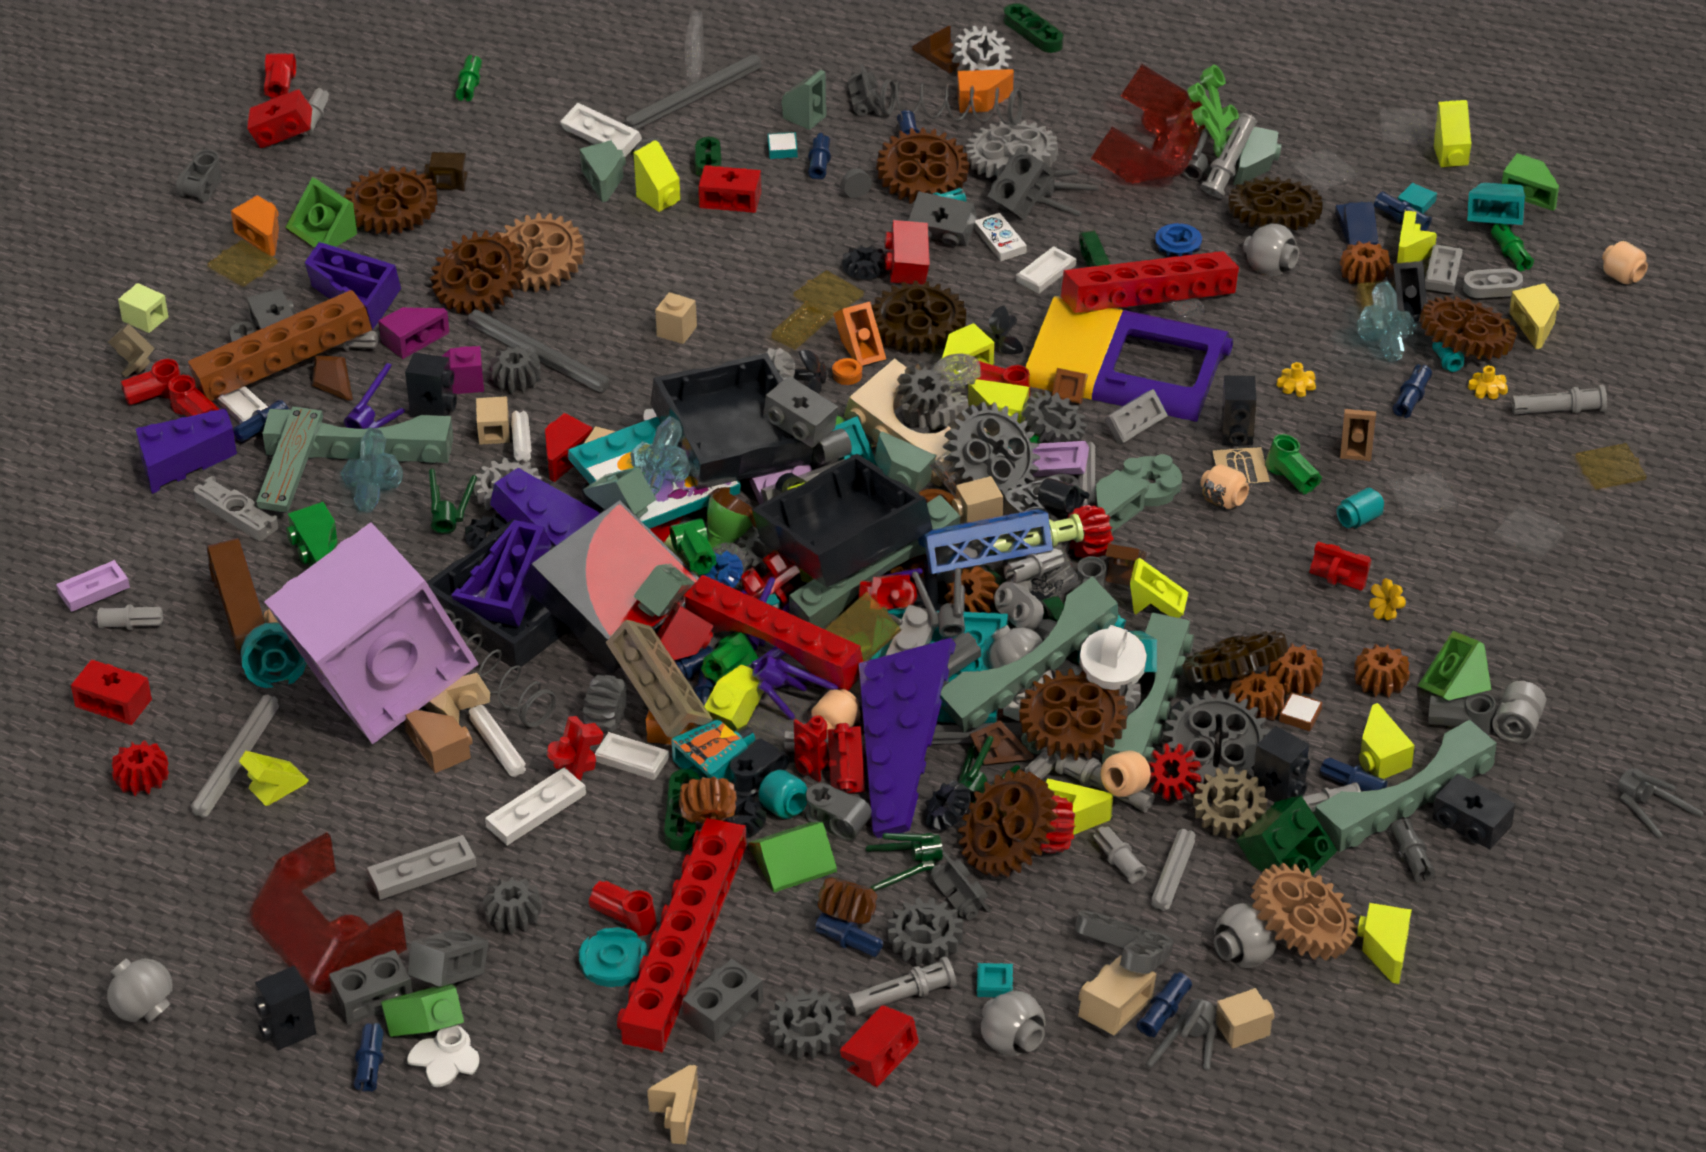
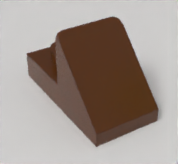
M950 25L912 46V50L947 73L955 71L960 63L952 62L955 54L951 53L954 44L951 43Z
M1108 543L1106 556L1110 560L1106 582L1130 586L1135 561L1138 558L1145 561L1147 552L1137 548Z

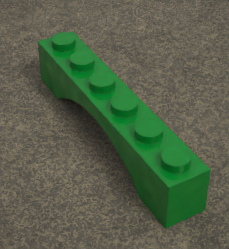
M324 502L288 513L290 527L286 528V533L291 545L297 544L298 554L303 565L309 564L310 568L336 548L338 540L335 520Z

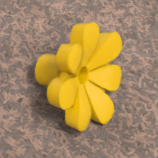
M1295 362L1291 365V369L1285 368L1282 370L1281 377L1277 379L1276 385L1283 388L1282 391L1285 394H1291L1296 390L1298 397L1306 396V389L1310 391L1316 389V383L1314 382L1315 374L1313 371L1304 372L1303 364Z
M1485 366L1483 373H1474L1468 383V389L1476 390L1475 397L1480 399L1484 398L1486 394H1488L1490 399H1496L1499 397L1498 393L1503 395L1508 393V387L1505 384L1507 382L1504 375H1495V368L1493 366Z
M1384 578L1382 586L1378 584L1372 586L1371 593L1376 598L1370 600L1369 606L1371 609H1376L1373 616L1377 620L1384 617L1386 620H1393L1397 616L1396 609L1404 608L1406 600L1403 596H1400L1403 592L1400 585H1393L1392 580Z

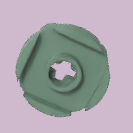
M1160 454L1156 457L1128 458L1124 462L1121 472L1145 487L1144 506L1167 504L1173 500L1174 495L1181 491L1182 473L1172 463L1173 460L1168 455ZM1146 479H1154L1156 481L1155 483H1150Z

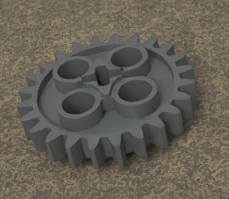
M985 402L980 403L977 407L971 405L965 411L963 410L956 415V419L949 423L951 429L944 434L950 441L943 445L944 449L951 451L944 460L954 464L948 470L949 473L958 472L959 474L955 482H970L991 476L1003 495V501L1006 492L1032 483L1035 480L1033 474L1039 471V468L1033 463L1038 461L1040 456L1033 453V450L1039 447V444L1031 443L1029 440L1035 433L1025 432L1024 430L1027 426V421L1019 424L1017 422V412L1009 416L1007 406L998 411L996 403H992L987 407ZM970 451L974 453L975 458L971 455Z
M1208 690L1205 691L1203 700L1192 694L1190 704L1184 700L1180 701L1179 710L1173 709L1170 716L1171 720H1166L1164 728L1166 732L1163 733L1162 742L1169 744L1172 752H1174L1176 745L1179 743L1183 745L1184 753L1193 750L1194 752L1206 755L1205 758H1197L1195 756L1192 760L1199 761L1202 765L1201 769L1193 772L1201 776L1202 780L1199 783L1203 784L1205 774L1214 778L1217 768H1220L1223 774H1227L1230 767H1233L1235 774L1238 775L1243 770H1247L1246 778L1250 780L1254 777L1256 745L1271 730L1263 729L1266 718L1256 719L1257 707L1250 710L1246 709L1247 699L1242 700L1239 704L1235 702V693H1232L1228 700L1223 698L1222 690L1218 691L1216 698H1212ZM1218 716L1221 718L1219 733L1220 750L1218 754L1219 767H1214L1215 738L1213 737L1216 729L1215 717ZM1201 722L1208 727L1199 728L1194 723ZM1228 726H1237L1241 731H1232ZM1226 756H1236L1239 758V761H1230ZM1176 769L1175 775L1178 777L1180 773Z

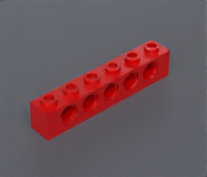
M1224 251L1069 269L1063 271L1061 298L1075 313L1107 308L1236 293L1239 266Z

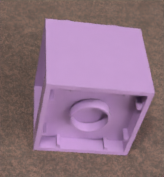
M372 522L350 538L343 540L333 551L298 577L289 580L282 589L264 601L319 682L372 744L406 720V714L419 710L478 665L477 660L426 581Z

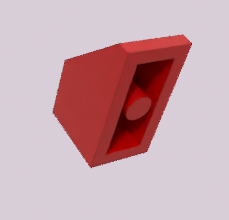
M566 413L562 414L545 428L549 479L552 482H556L574 467L568 459V450L584 444L593 431V427Z
M675 602L656 635L672 659L677 660L697 654L700 648L705 649L713 637V632L711 631L713 625Z

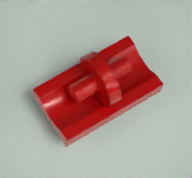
M1318 541L1315 544L1314 557L1309 573L1326 578L1329 584L1335 585L1338 582L1362 591L1366 587L1372 559L1369 556L1360 553L1355 554L1343 550L1339 546L1328 545Z
M774 550L762 560L770 571L767 575L760 578L756 570L751 568L742 574L739 581L747 595L759 599L769 578H775L770 594H775L780 604L784 607L789 601L786 594L794 589L789 580L801 571Z
M910 575L877 576L873 577V581L865 580L860 582L859 600L871 602V609L905 608L908 605H913L917 598V589L910 581Z
M577 716L568 717L563 737L559 741H554L548 745L546 755L554 762L553 766L555 768H565L581 781L583 772L595 769L597 760L590 746L601 744L604 734L596 723L583 724Z

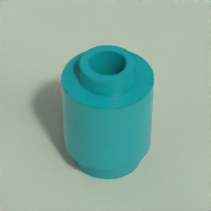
M1365 488L1341 501V504L1336 508L1338 520L1345 528H1358L1383 514L1384 500L1379 492L1372 488Z

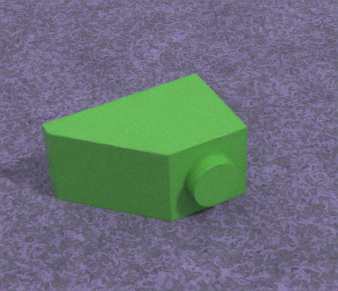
M1517 153L1503 171L1502 184L1523 186L1525 202L1554 211L1559 190L1556 180L1543 161Z
M452 984L442 987L435 986L381 1001L390 1037L431 1032L464 1022L457 991Z

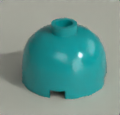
M278 622L264 623L255 627L245 637L241 646V664L245 674L251 682L259 687L272 688L273 685L271 683L288 679V684H292L303 674L307 665ZM282 670L280 677L268 674L269 671L278 672Z

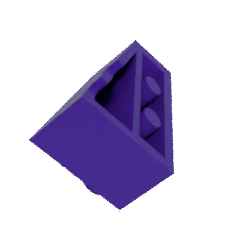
M319 242L305 261L311 286L329 299L353 290L366 308L372 329L377 325L378 320L382 318L401 290L394 264Z
M227 409L135 428L140 456L152 494L160 491V486L173 480L179 482L186 478V474L200 467L203 470L237 454L233 427Z
M520 468L513 470L494 483L490 505L507 522L514 518L518 521L544 526L551 545L554 547L601 514Z
M514 520L490 548L491 553L480 566L476 565L470 572L472 576L461 589L457 588L451 595L452 598L486 620L519 627L532 595L522 583L531 564L551 548V542L545 527Z

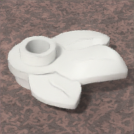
M453 1025L440 1029L435 1038L424 1039L418 1042L410 1051L407 1063L414 1066L427 1067L426 1072L430 1084L434 1087H441L450 1084L456 1078L458 1072L474 1074L479 1065V1055L470 1046L468 1033L462 1027Z

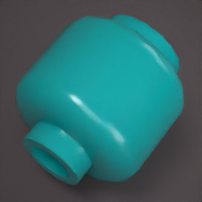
M776 770L768 774L760 784L758 791L759 801L766 810L776 816L790 819L805 809L808 788L804 781L785 770Z

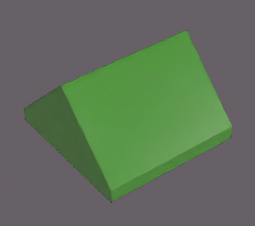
M312 177L286 228L313 247H316L319 242L336 247L357 235L353 203L318 179Z
M1452 631L1418 686L1448 701L1491 690L1484 644Z
M809 822L748 842V847L773 892L837 872L823 822Z

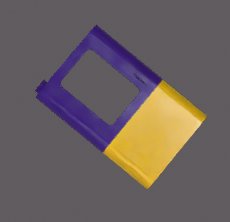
M1055 296L1048 309L1026 368L1030 373V387L1048 391L1053 389L1057 368L1088 374L1083 398L1124 406L1145 392L1154 389L1168 416L1198 422L1219 362L1223 361L1225 355L1230 356L1233 338H1229L1228 331L1116 308L1075 313L1061 297ZM1127 335L1207 351L1195 385L1193 387H1185L1115 372L1114 368Z

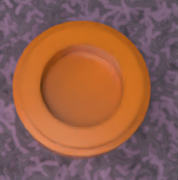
M851 358L840 359L832 366V377L837 383L842 385L855 384L862 378V365L857 360Z

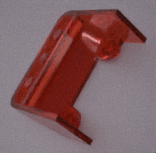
M1141 64L1120 97L1144 110L1141 116L1144 127L1149 132L1157 135L1151 149L1112 126L1090 158L1130 183H1142L1180 176L1188 166L1205 128V125H1197L1192 116L1194 110L1203 106L1201 102H1193L1188 91Z
M327 832L280 857L250 908L253 926L289 967H296L308 988L318 994L332 992L329 978L331 973L393 950L397 954L407 950L403 916L399 910L370 926L356 915H344L329 922L304 895L302 890L336 872L331 836Z

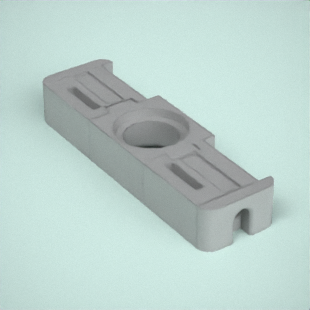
M214 476L207 478L205 485L199 484L193 489L197 503L258 541L265 539L278 529L276 515L271 517L258 509L255 501L235 489L230 491L218 484ZM234 506L243 507L240 511H229Z

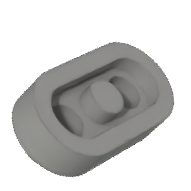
M1509 268L1474 270L1465 275L1463 290L1467 295L1474 298L1512 296V291L1522 289L1523 276L1520 272Z
M1004 582L999 586L994 596L996 609L1001 614H1008V620L1017 628L1025 627L1035 630L1043 619L1042 603L1020 584Z

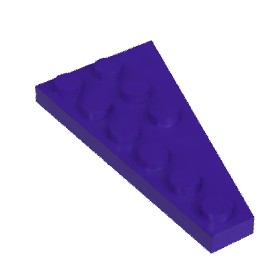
M952 638L859 663L873 833L877 838H882L884 833L910 831L919 796L917 787L920 775L924 774L926 762L924 759L927 747H931L942 703L940 694L943 682L948 679L950 670L947 666L950 654H954L956 646Z

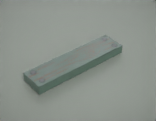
M292 406L257 498L258 508L288 513L322 423V411Z

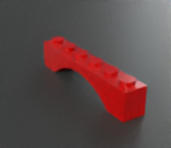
M702 575L683 595L686 609L713 625L711 629L713 633L736 631L763 639L792 656L813 675L836 684L838 690L844 689L849 691L860 678L859 663L863 662L861 646L705 575Z

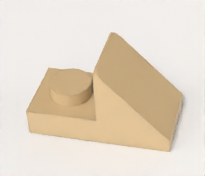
M473 673L462 676L424 706L431 713L453 716L459 724L460 710L490 703V691L479 674Z
M695 1065L683 1068L648 1089L649 1111L665 1113V1128L670 1129L671 1143L686 1144L698 1091L697 1066Z

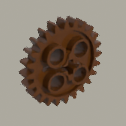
M924 127L921 128L920 133H916L913 128H910L909 135L899 131V139L890 136L889 143L884 142L882 150L878 151L876 165L878 179H882V187L889 186V194L899 192V200L907 196L909 197V203L912 204L918 192L928 194L938 192L943 194L957 188L963 189V182H967L969 171L968 154L963 153V145L956 146V138L946 140V132L938 136L936 135V129H933L929 134L926 133Z
M391 166L389 171H385L380 167L379 173H374L370 170L368 171V177L359 175V182L351 181V188H346V195H344L346 199L353 203L356 227L364 225L366 232L375 228L376 234L386 230L387 234L390 235L394 229L402 233L405 227L414 230L413 224L422 226L423 219H431V213L436 212V205H438L436 186L432 184V179H426L425 173L417 175L416 169L408 173L406 172V167H402L400 171H395L394 166Z
M488 230L484 231L482 237H479L476 231L473 232L471 239L462 235V242L459 244L454 240L451 241L453 248L451 250L443 248L445 257H436L439 266L431 268L434 276L430 277L433 283L432 289L440 303L445 304L448 310L454 308L457 314L462 313L465 309L467 315L476 309L484 312L486 307L493 312L495 303L504 306L503 298L505 296L509 298L514 297L511 289L521 288L517 280L525 278L522 270L526 269L522 261L524 258L516 243L511 242L507 235L501 238L499 232H495L491 237Z
M1444 296L1443 300L1435 297L1434 301L1429 299L1427 304H1424L1419 319L1421 323L1420 328L1426 330L1425 335L1434 336L1433 342H1442L1443 348L1451 347L1454 353L1462 351L1466 357L1472 354L1477 359H1480L1481 355L1491 360L1492 356L1501 358L1502 354L1507 356L1508 352L1512 350L1517 335L1514 332L1515 327L1509 325L1510 320L1501 319L1502 313H1493L1492 307L1483 308L1481 302L1473 304L1470 299L1467 298L1466 301H1463L1457 296L1454 300L1448 296Z
M1070 668L1067 676H1063L1059 670H1056L1054 679L1045 674L1043 675V684L1034 681L1033 690H1025V699L1020 700L1019 710L1022 733H1027L1028 742L1036 741V750L1047 747V756H1051L1057 751L1060 752L1061 760H1064L1067 754H1072L1073 759L1078 761L1079 753H1084L1088 759H1091L1093 750L1102 755L1104 754V745L1113 748L1115 747V739H1122V732L1127 728L1128 706H1125V696H1120V689H1104L1095 683H1091L1086 678L1087 674L1084 670L1081 671L1080 675H1075L1073 669Z
M1018 769L1016 774L1007 770L1005 778L998 774L995 775L993 785L985 782V792L983 794L977 791L974 793L977 801L970 803L968 807L971 810L970 814H965L962 817L967 824L958 829V832L965 836L959 841V844L965 848L962 851V855L968 858L967 862L983 874H991L995 878H998L1000 873L1009 877L1011 869L1020 873L1023 862L1031 866V856L1034 853L1038 856L1042 855V851L1039 848L1040 845L1050 844L1049 839L1045 837L1046 834L1056 830V828L1050 825L1051 821L1058 818V815L1052 811L1058 805L1052 799L1055 793L1048 788V784L1031 772L1026 774L1021 769Z

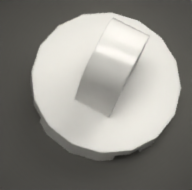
M1110 625L1108 629L1099 630L1088 636L1082 644L1079 663L1080 667L1087 674L1086 678L1091 683H1095L1104 689L1118 690L1121 688V685L1130 682L1133 685L1138 682L1144 674L1147 655L1144 645L1135 635L1129 633L1128 630Z

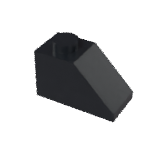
M1423 261L1394 263L1387 266L1388 293L1398 323L1419 321L1423 306L1427 304Z

